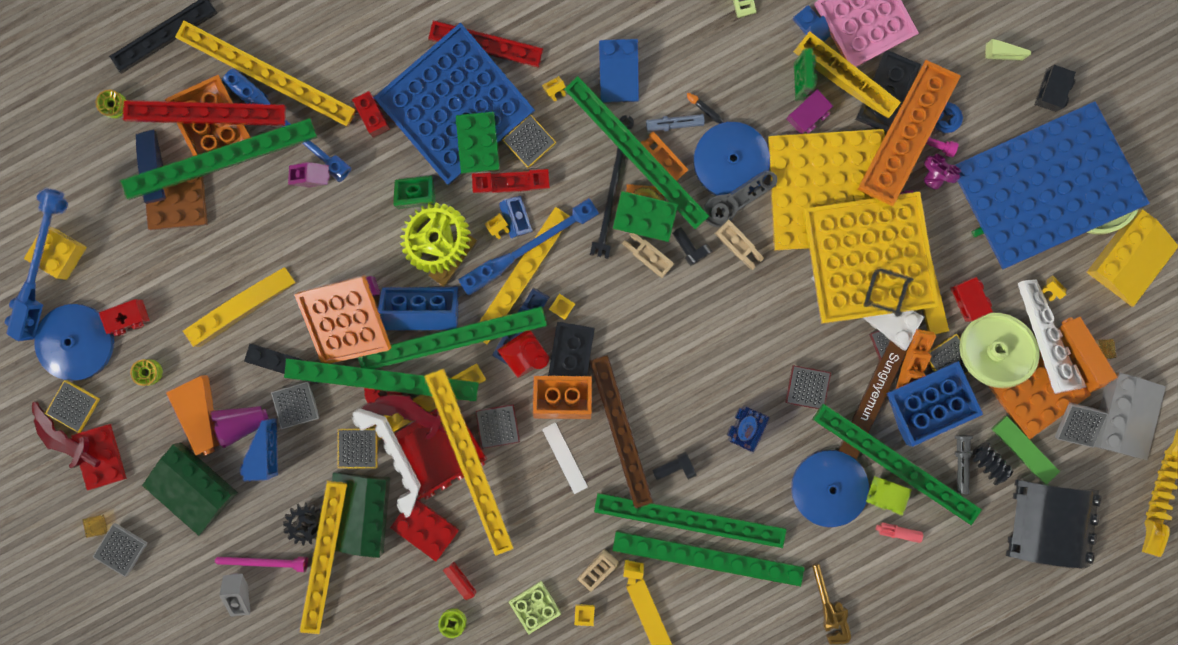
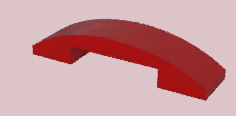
M539 169L526 172L472 173L473 193H511L550 189L548 169Z

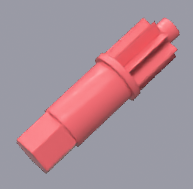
M883 522L876 526V530L880 535L921 543L923 539V533L920 531Z

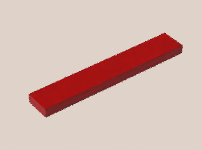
M433 20L428 39L438 42L456 26ZM467 29L488 55L539 68L543 48Z

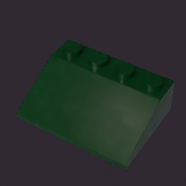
M182 442L173 444L166 451L142 484L148 492L198 536L206 530L238 493Z
M333 472L332 481L347 484L335 551L356 556L380 558L384 554L390 477Z

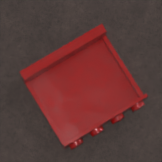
M436 408L435 410L431 411L430 413H432V414H434V415L437 416V415H438V409ZM415 421L396 432L395 436L421 485L418 499L420 500L424 497L427 500L435 495V490L440 487L442 490L452 485V480L455 478L461 480L464 478L448 434L438 429L436 435L426 439L425 436L431 429ZM465 422L481 465L484 466V461L487 457Z

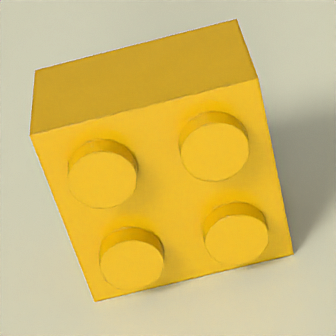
M49 227L39 268L57 279L68 280L87 247L56 228ZM38 235L24 257L30 263Z

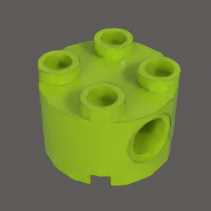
M874 476L866 502L903 516L912 489Z

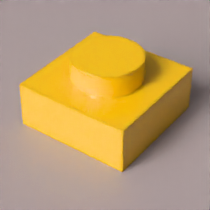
M559 293L549 310L566 320L575 303Z
M575 604L574 625L594 626L595 605Z

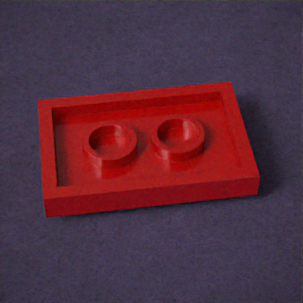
M111 424L71 435L72 440L80 443V437L88 436L90 447L87 453L101 461L97 468L86 461L80 465L87 491L127 479Z
M416 498L410 516L406 517L404 513H400L390 527L435 562L460 530L418 498Z

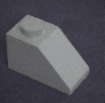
M243 574L223 575L219 596L230 616L250 615L248 584Z

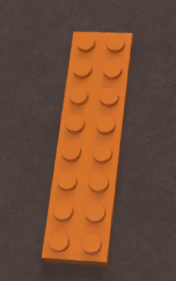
M925 60L857 190L894 206L961 75Z

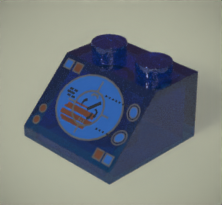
M743 405L742 409L739 408L736 412L735 418L737 420L734 426H730L727 432V436H729L727 440L754 453L770 417Z

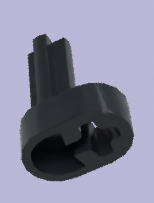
M682 227L672 232L686 254L685 259L689 266L696 264L712 253L708 244L696 250Z
M686 451L677 455V459L652 470L656 480L683 469L688 480L697 476Z

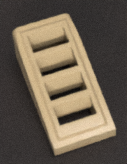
M604 549L580 574L577 580L592 592L617 567L618 560ZM599 564L605 570L602 571L597 565ZM591 570H594L599 575V577H597ZM586 575L590 576V577L594 580V582L592 583V582H591L587 577H585V576H586Z

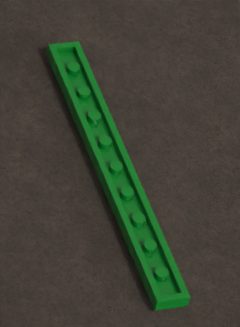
M578 76L564 89L669 202L678 204L677 211L694 229H697L709 217Z
M309 118L120 180L126 199L131 200L316 139L317 135Z
M541 306L391 344L392 348L388 351L361 356L358 359L361 368L376 369L547 326L543 307Z
M286 359L284 378L432 396L425 375ZM448 378L456 399L477 401L479 382Z
M825 404L821 405L812 420L971 526L981 513L982 509Z
M598 492L594 508L595 513L779 548L784 546L787 530L782 527L656 503L635 508L630 498Z
M620 531L615 532L612 551L800 587L804 574V567Z

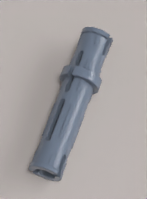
M703 114L671 118L663 116L662 119L646 120L647 132L664 130L666 132L669 129L704 126Z

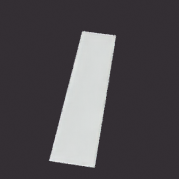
M556 422L543 428L542 430L574 494L588 488Z

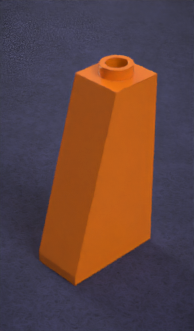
M1070 317L1062 321V326L1058 329L1063 335L1061 339L1065 347L1069 348L1071 352L1069 356L1073 364L1077 365L1087 390L1092 393L1117 379V375L1082 318L1073 319Z
M204 375L166 392L195 455L203 454L207 456L215 452L214 448L219 446L220 443L214 428L216 420L213 421L211 416L214 406L208 375Z

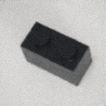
M1055 64L1047 68L1034 105L1054 112L1065 108L1069 102V91L1073 88L1076 81L1074 79L1076 72Z

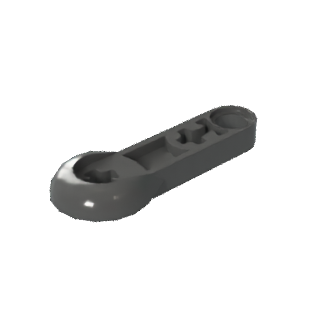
M765 170L729 194L710 198L703 208L709 215L706 222L711 226L721 227L727 220L732 221L738 210L772 189L777 183V176L773 172ZM770 174L772 176V182L768 185H765L763 183L764 176ZM757 181L763 187L762 189L760 187H756L758 186V184L756 183ZM750 186H752L753 188H755V189L753 190V191H754V194L747 193V192L750 191V190H749V187H750ZM718 207L722 209L723 207V210L721 211L722 215L719 216L718 214H716L715 216V213L717 212L716 209Z

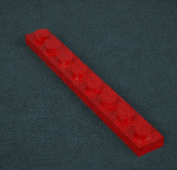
M123 100V120L125 122L285 126L286 106Z

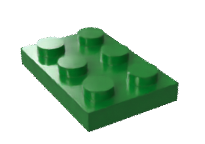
M804 48L794 62L795 101H803L817 84V76L813 74V67L816 65V55L813 54L812 48Z
M485 112L456 115L461 174L499 171L495 113Z
M621 191L613 229L669 242L678 204Z

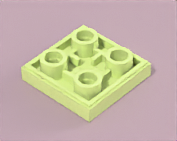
M542 581L509 600V604L528 635L561 615V611Z

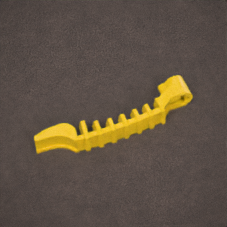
M1178 429L1176 430L1173 443L1164 451L1165 457L1164 460H1161L1162 466L1158 470L1159 475L1154 483L1156 485L1151 493L1152 498L1148 503L1150 506L1148 512H1146L1147 518L1144 522L1146 537L1142 552L1156 557L1162 556L1168 542L1170 529L1163 523L1164 520H1172V516L1166 514V511L1173 510V507L1169 505V500L1175 499V496L1171 493L1173 489L1178 488L1175 485V480L1178 479Z

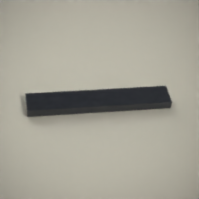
M198 0L109 57L117 70L122 74L177 39L175 36L183 21L197 27L218 14L210 0Z

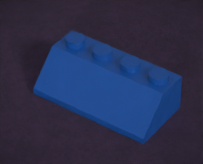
M382 287L378 312L385 330H450L457 328L459 317L458 287Z

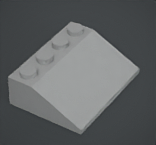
M1115 372L1118 378L1104 388L1099 409L1106 411L1108 416L1094 447L1148 460L1166 386Z

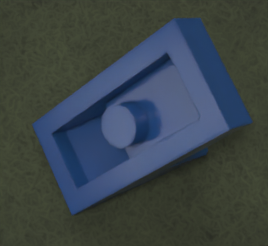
M809 5L793 17L794 22L805 35L810 31L823 42L831 36L824 15L819 18Z

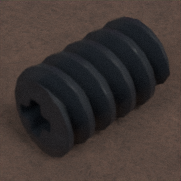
M984 442L972 451L973 455H975L973 462L980 460L978 467L982 468L985 466L984 474L990 472L988 479L996 478L993 482L994 485L1005 482L1013 474L1014 471L1011 466L1006 465V460L1001 459V455L996 453V449L991 447L990 442Z

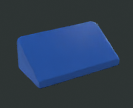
M521 196L505 199L499 203L503 218L508 224L507 228L509 229L511 239L533 232Z

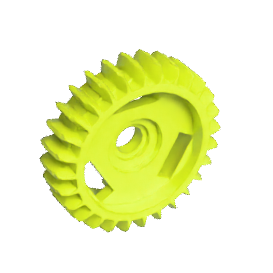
M428 203V209L421 206V212L414 210L416 215H409L410 222L404 221L407 228H401L405 235H401L400 238L405 241L400 243V245L405 247L402 250L406 254L405 258L411 261V265L416 266L418 270L423 269L424 272L429 273L430 271L433 274H436V271L443 273V268L450 271V265L457 267L455 262L457 260L462 262L461 255L467 256L464 248L470 249L466 242L471 241L467 237L471 232L466 229L469 225L464 222L466 219L460 216L461 214L458 210H455L452 206L448 207L444 203L442 206L439 203H435V206ZM430 218L431 220L417 233L421 224ZM455 224L457 228L456 242H454L452 231L450 225ZM437 232L439 235L438 240L430 242V235ZM423 253L439 257L437 261L421 259Z

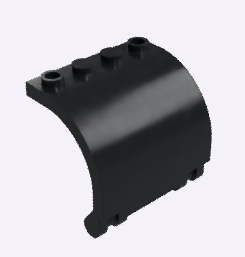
M1015 479L1016 493H1013V499H1017L1013 537L1008 536L1009 550H1006V556L1057 567L1079 569L1090 567L1095 557V554L1092 552V546L1097 541V534L1094 533L1095 526L1099 523V514H1096L1097 506L1100 507L1101 505L1099 490L1057 487ZM1024 487L1028 488L1027 495L1024 494ZM1017 545H1021L1020 552L1017 551Z

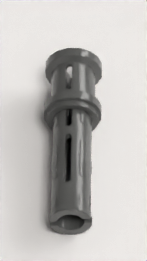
M955 435V439H957L955 455L958 457L957 493L970 494L969 476L970 457L973 455V452H971V439H973V436Z

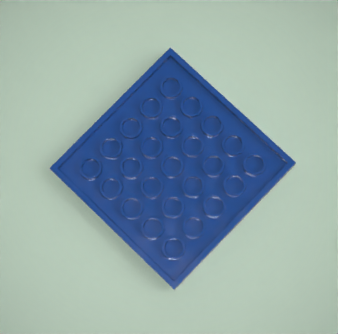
M461 22L374 96V99L448 186L462 175L456 115L494 112L497 143H499L522 121L535 112L534 108Z

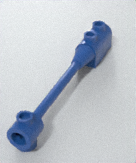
M235 68L229 70L222 79L223 84L246 104H271L267 99L268 96ZM286 120V125H285V126L291 125V124ZM312 141L302 143L319 157L325 165H329L328 171L330 175L338 182H342L351 172L352 168L337 155L329 157Z
M44 188L37 194V200L40 201L38 208L44 214L27 280L24 282L18 296L9 303L12 313L5 319V325L8 326L6 333L17 341L35 339V333L43 309V304L35 300V280L52 215L62 214L68 207V202L64 199L65 194L55 189Z
M590 198L573 207L572 216L514 252L490 259L459 278L461 286L467 295L471 296L502 276L501 273L515 259L573 223L579 222L584 224L599 215Z

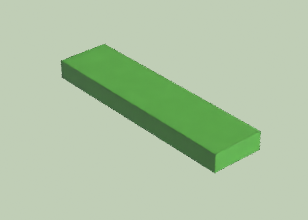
M1004 416L991 428L1043 484L1047 485L1060 472L1008 416Z

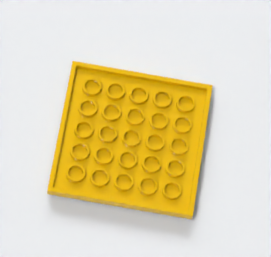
M884 129L768 136L770 152L769 169L777 176V183L771 189L774 251L809 249L803 213L805 208L874 198L857 189L884 140Z
M920 192L900 194L894 206L873 198L805 208L803 210L821 324L893 314L872 306L864 307L873 272L878 268L893 271L914 279L913 282L908 283L900 309L901 312L939 307ZM883 272L877 273L869 302L896 310L905 279Z

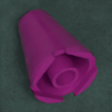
M261 406L211 411L212 420H216L214 428L223 448L258 430L261 422L269 419L267 410H262Z

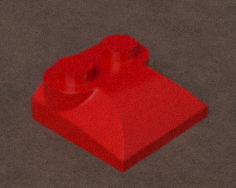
M531 330L524 331L498 349V352L517 378L534 369L546 367L550 359Z

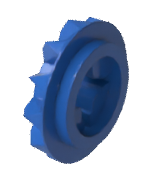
M947 102L935 125L937 130L943 133L956 131L961 126L963 120L960 108L953 103ZM944 113L946 114V116L953 115V117H951V119L948 120L949 123H947V121H941V119L944 117Z

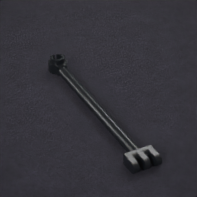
M627 115L622 116L619 120L623 123L627 119ZM629 115L628 120L630 124L624 126L630 131L633 128L634 120ZM618 147L598 243L592 242L590 255L594 256L595 249H599L597 257H601L602 250H605L606 259L609 258L611 245H606L624 156V153Z

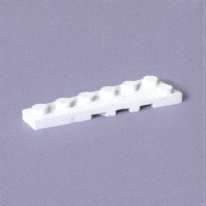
M914 311L903 312V315L895 317L893 313L865 317L863 319L905 351L924 316Z
M1037 279L1019 282L1020 294L1030 318L1054 393L1085 388V382L1077 365H1073L1068 356L1071 354L1069 348H1065L1060 339L1063 335L1054 326V316Z

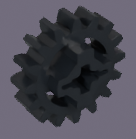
M305 502L304 507L297 504L296 510L290 508L291 514H285V519L288 521H283V526L286 527L284 534H288V540L294 538V544L301 541L302 546L305 545V541H308L311 545L312 539H316L321 514L320 508L315 510V504L308 507L307 502ZM296 516H298V518L296 519V521H294L293 524H291L292 521H293V519H294ZM304 521H305L306 524H307V526H305V527H304V525L302 524V522H304Z

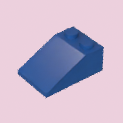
M638 39L599 40L601 101L603 103L639 102Z
M277 418L261 422L241 465L243 481L268 480L278 476Z

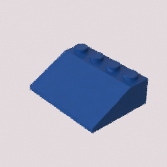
M959 361L887 393L904 442L912 447L983 415Z

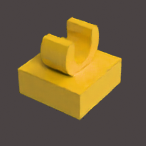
M559 76L542 85L547 95L551 96L554 101H557L555 97L557 92H561L563 97L566 96L563 90L566 86Z
M500 213L484 224L491 235H495L498 239L501 238L498 234L500 230L504 229L506 233H509L508 224Z
M1053 275L1047 279V284L1042 288L1043 294L1046 291L1052 292V295L1048 297L1049 301H1053L1056 296L1059 299L1066 296V288Z
M625 560L623 577H628L627 584L635 585L636 579H643L644 563Z

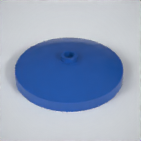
M740 122L721 123L709 129L699 140L694 152V170L698 180L705 189L716 196L726 195L759 173L769 170V148L762 135L751 126ZM730 156H731V157H733V156L736 157L735 162H733V161L730 160ZM750 186V187H749V190H750V191L747 192V193H752V192H754L753 190H754L755 188H753L752 186Z
M67 304L53 309L41 320L35 333L34 345L37 358L45 370L57 378L70 381L84 380L103 370L113 353L114 335L106 334L98 313L99 311L86 305Z
M822 450L809 455L798 465L792 478L791 493L797 509L806 519L823 527H839L850 523L863 511L867 503L869 482L864 469L853 457L836 450ZM831 487H835L833 493H830Z

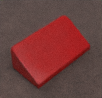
M452 562L443 569V572L465 600L475 596L476 589L455 562Z

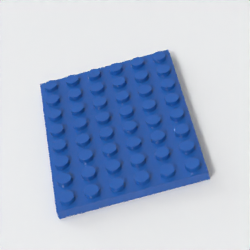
M1096 101L955 165L961 170L958 183L1002 270L1150 204Z

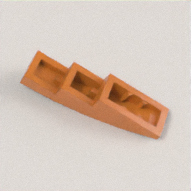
M916 329L908 347L896 389L926 376L924 371L932 357L929 351L936 338L934 332Z

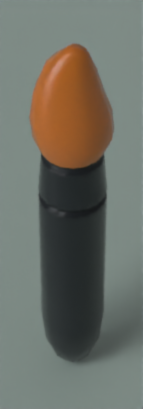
M687 93V98L692 104H696L700 110L715 122L723 123L722 117L703 101L699 100L698 96Z

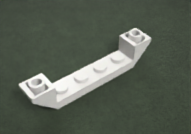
M359 408L352 413L354 415L352 417L356 427H360L361 431L376 424L377 427L375 429L380 438L383 437L386 443L384 444L386 452L392 455L396 471L401 472L403 476V485L406 489L410 490L400 495L397 500L399 511L408 517L413 510L421 485L387 418Z

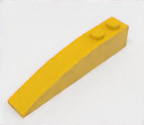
M810 31L793 51L799 56L804 48H812L813 54L816 55V65L813 68L853 97L887 118L893 114L901 103Z
M286 267L223 303L184 329L183 333L193 347H202L296 282Z

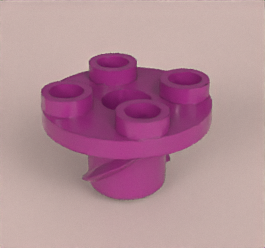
M942 155L927 156L924 160V164L929 170L924 178V183L931 189H939L944 181L956 183L960 179L959 173L961 170L957 166L945 162V158Z

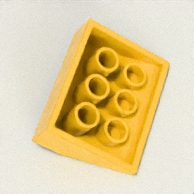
M1143 209L1138 210L1135 217L1116 232L1086 273L1131 307H1134L1177 250L1178 244L1158 220Z

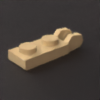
M727 220L714 233L751 270L755 268V265L746 257L750 252L758 261L764 259L755 249V246L730 220Z
M630 233L631 238L641 245L635 249L625 240L622 245L662 279L674 263L648 241L643 240L637 234Z

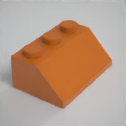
M534 376V419H591L592 376Z

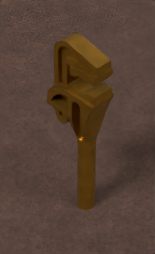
M813 564L812 568L823 604L824 629L827 632L833 628L838 629L840 626L842 632L840 633L837 630L834 634L826 635L828 643L847 644L851 640V633L847 623L848 609L843 608L839 601L835 602L834 605L830 602L820 565Z

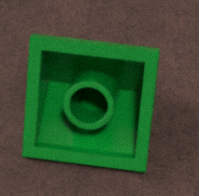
M432 175L395 180L393 204L397 209L428 206V203L435 205L436 198Z

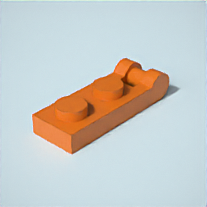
M652 131L648 135L649 137L640 143L678 181L688 172V169ZM653 143L658 146L654 150L650 148Z

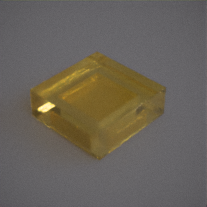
M1113 339L1098 340L1099 348L1106 359L1117 357Z
M104 514L82 519L86 538L107 534Z

